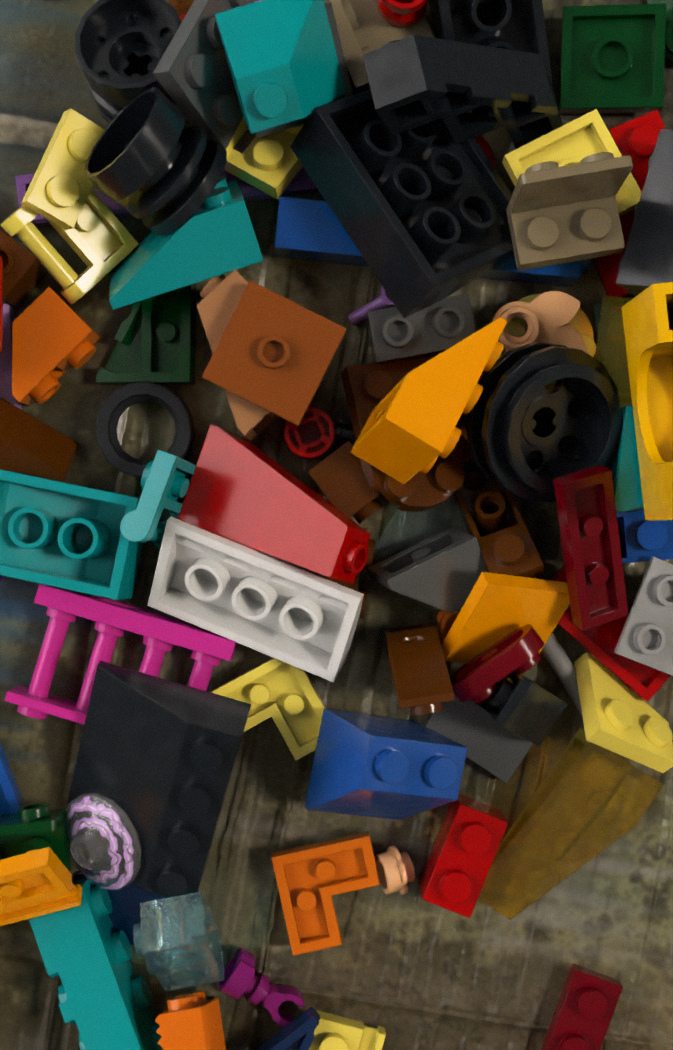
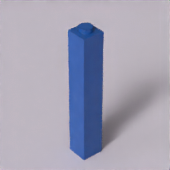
M279 197L274 247L277 258L370 267L326 201ZM515 255L478 278L572 287L580 279V274H587L590 259L517 271Z

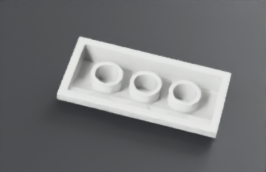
M170 517L166 522L147 606L334 683L346 662L359 619L364 594Z

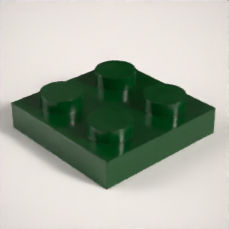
M666 4L563 6L560 114H587L595 109L599 113H643L658 109V112L662 111L664 101Z

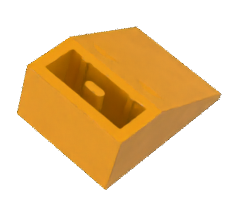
M502 317L498 318L407 373L371 411L350 453L402 484H405L418 472L428 473L438 456L445 459L454 449L461 436L462 430L455 427L461 414H468L472 410L483 391V386L477 383L483 370L488 372L503 351L504 344L498 340L507 321Z

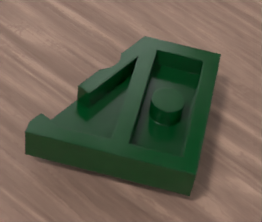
M194 283L133 303L129 317L122 321L114 338L117 340V344L105 368L100 367L97 372L96 383L108 385L148 381L155 384H195L196 284Z

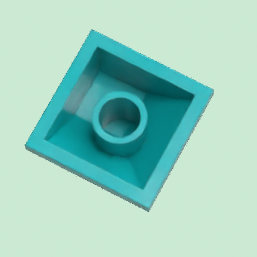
M258 0L214 13L243 118L251 134L305 118L315 108L328 104L346 93L324 0Z

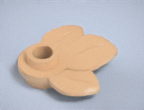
M561 291L543 292L529 303L524 301L506 303L498 309L493 318V321L500 317L507 321L498 341L504 344L503 349L506 350V353L509 350L532 342H543L580 349L588 354L582 336L574 327L568 324L576 315L581 303L573 296ZM514 317H522L527 323L526 331L520 336H513L507 330L508 322Z

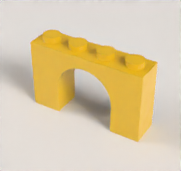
M673 282L650 285L621 307L645 521L673 520Z

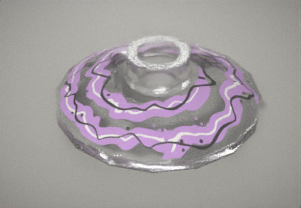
M84 793L71 801L66 809V830L70 858L76 869L90 883L103 890L118 891L132 883L141 867L142 851L137 831L128 815L113 800L99 793Z

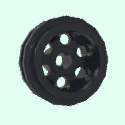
M532 342L509 350L497 360L493 367L484 373L479 382L483 386V391L472 410L468 413L466 432L471 457L485 478L512 494H516L527 501L556 502L553 482L555 478L598 465L607 467L618 447L622 426L618 388L604 364L583 350L568 348L561 344ZM555 381L552 390L546 392L544 387ZM535 450L537 452V460L527 463V455Z

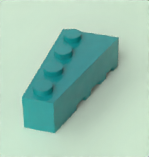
M86 877L72 881L74 885L80 884L82 886L81 906L29 919L48 976L51 978L60 976L62 984L58 987V1005L64 1022L77 1025L80 1050H162L163 1047L157 1044L161 1036L156 1033L160 1025L155 1022L154 1014L150 1008L153 1004L150 987L143 976H136L130 960L133 958V953L128 937L123 930L116 932L108 914L112 913L113 907L107 890L101 888L104 887L102 884L95 886L94 882Z

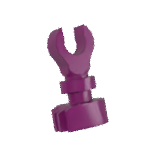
M239 947L220 978L218 990L234 1000H238L245 993L248 1002L253 1005H257L260 1002L269 1011L273 1021L280 1026L286 1027L293 1021V1017L279 1009V1005L284 1001H292L305 1009L301 991L291 985L270 984V978L263 973H259L257 976L254 975L255 956Z

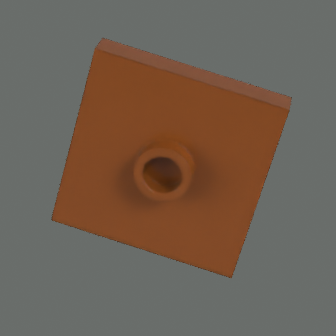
M250 280L202 378L299 427L347 328Z

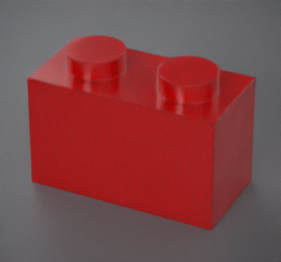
M460 793L458 794V800L449 804L418 882L422 900L471 918L508 825L500 809Z

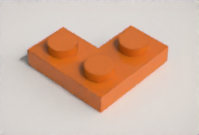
M369 831L272 852L271 855L293 956L342 945V937L332 895L380 885Z

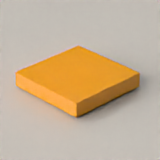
M481 572L441 644L445 661L467 663L514 630L528 624L532 625L545 645L570 604L567 582Z

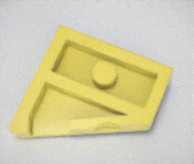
M586 652L574 662V667L576 669V680L586 740L661 773H665L672 768L673 735L668 721L591 653Z

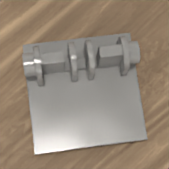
M652 556L614 653L672 676L673 564Z

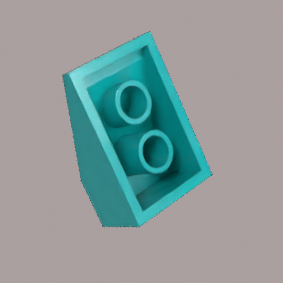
M221 177L199 209L180 227L166 235L157 236L151 232L110 273L109 301L113 310L264 261L237 180L227 182L225 177Z
M0 470V575L114 600L133 598L144 543H135L125 539L121 533L120 524L124 515L136 510L140 498Z

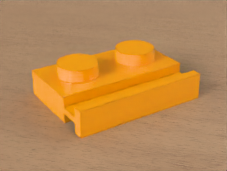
M50 847L30 850L24 854L0 860V926L81 906L82 886L72 883V874Z

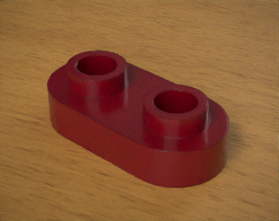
M524 625L514 630L464 664L450 677L454 696L459 702L471 700L473 704L482 702L498 688L496 682L513 671L516 675H520L540 661L541 655L539 651L543 647L544 642L532 625Z

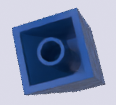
M324 708L305 808L310 811L400 820L457 801L467 747L414 720Z

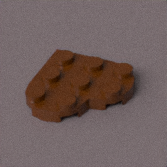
M433 357L345 367L341 372V378L356 440L371 411L407 373ZM483 370V372H482V374H481V376H480V378H479V380H478V382H477L478 384H479V382L481 381V379H482V377H483V375H484V373H485L486 371ZM462 413L455 426L462 430V433L451 453L445 459L438 456L428 473L418 472L405 484L360 459L370 488L375 493L379 490L388 501L400 505L397 509L401 511L424 512L446 501L464 483V454L470 452L466 432L468 414Z

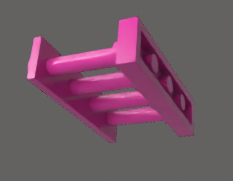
M39 584L34 603L48 607L46 615L50 616L29 688L18 685L7 691L5 701L18 705L17 712L28 717L46 719L47 715L50 714L85 725L97 666L100 661L111 662L117 638L123 637L125 630L144 636L142 643L147 646L139 672L159 677L166 651H172L173 645L192 650L191 658L195 661L187 686L207 691L214 665L219 666L221 659L231 661L238 643L186 621L110 598ZM77 616L96 621L94 629L98 631L80 695L76 702L49 694L69 624L70 622L74 623Z

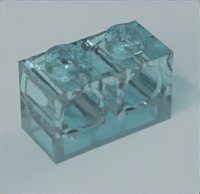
M202 892L140 903L141 923L134 924L133 926L136 953L138 956L144 955L149 975H156L165 991L225 980L221 933Z

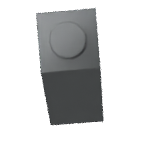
M451 527L367 568L370 578L388 589L449 613L460 612L481 572H488L477 537L455 527Z

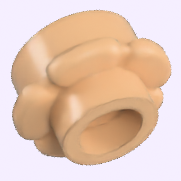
M390 846L387 848V852L375 855L380 885L385 894L399 891L401 895H405L408 892L407 884L415 880L414 867L406 851L400 853L395 846Z

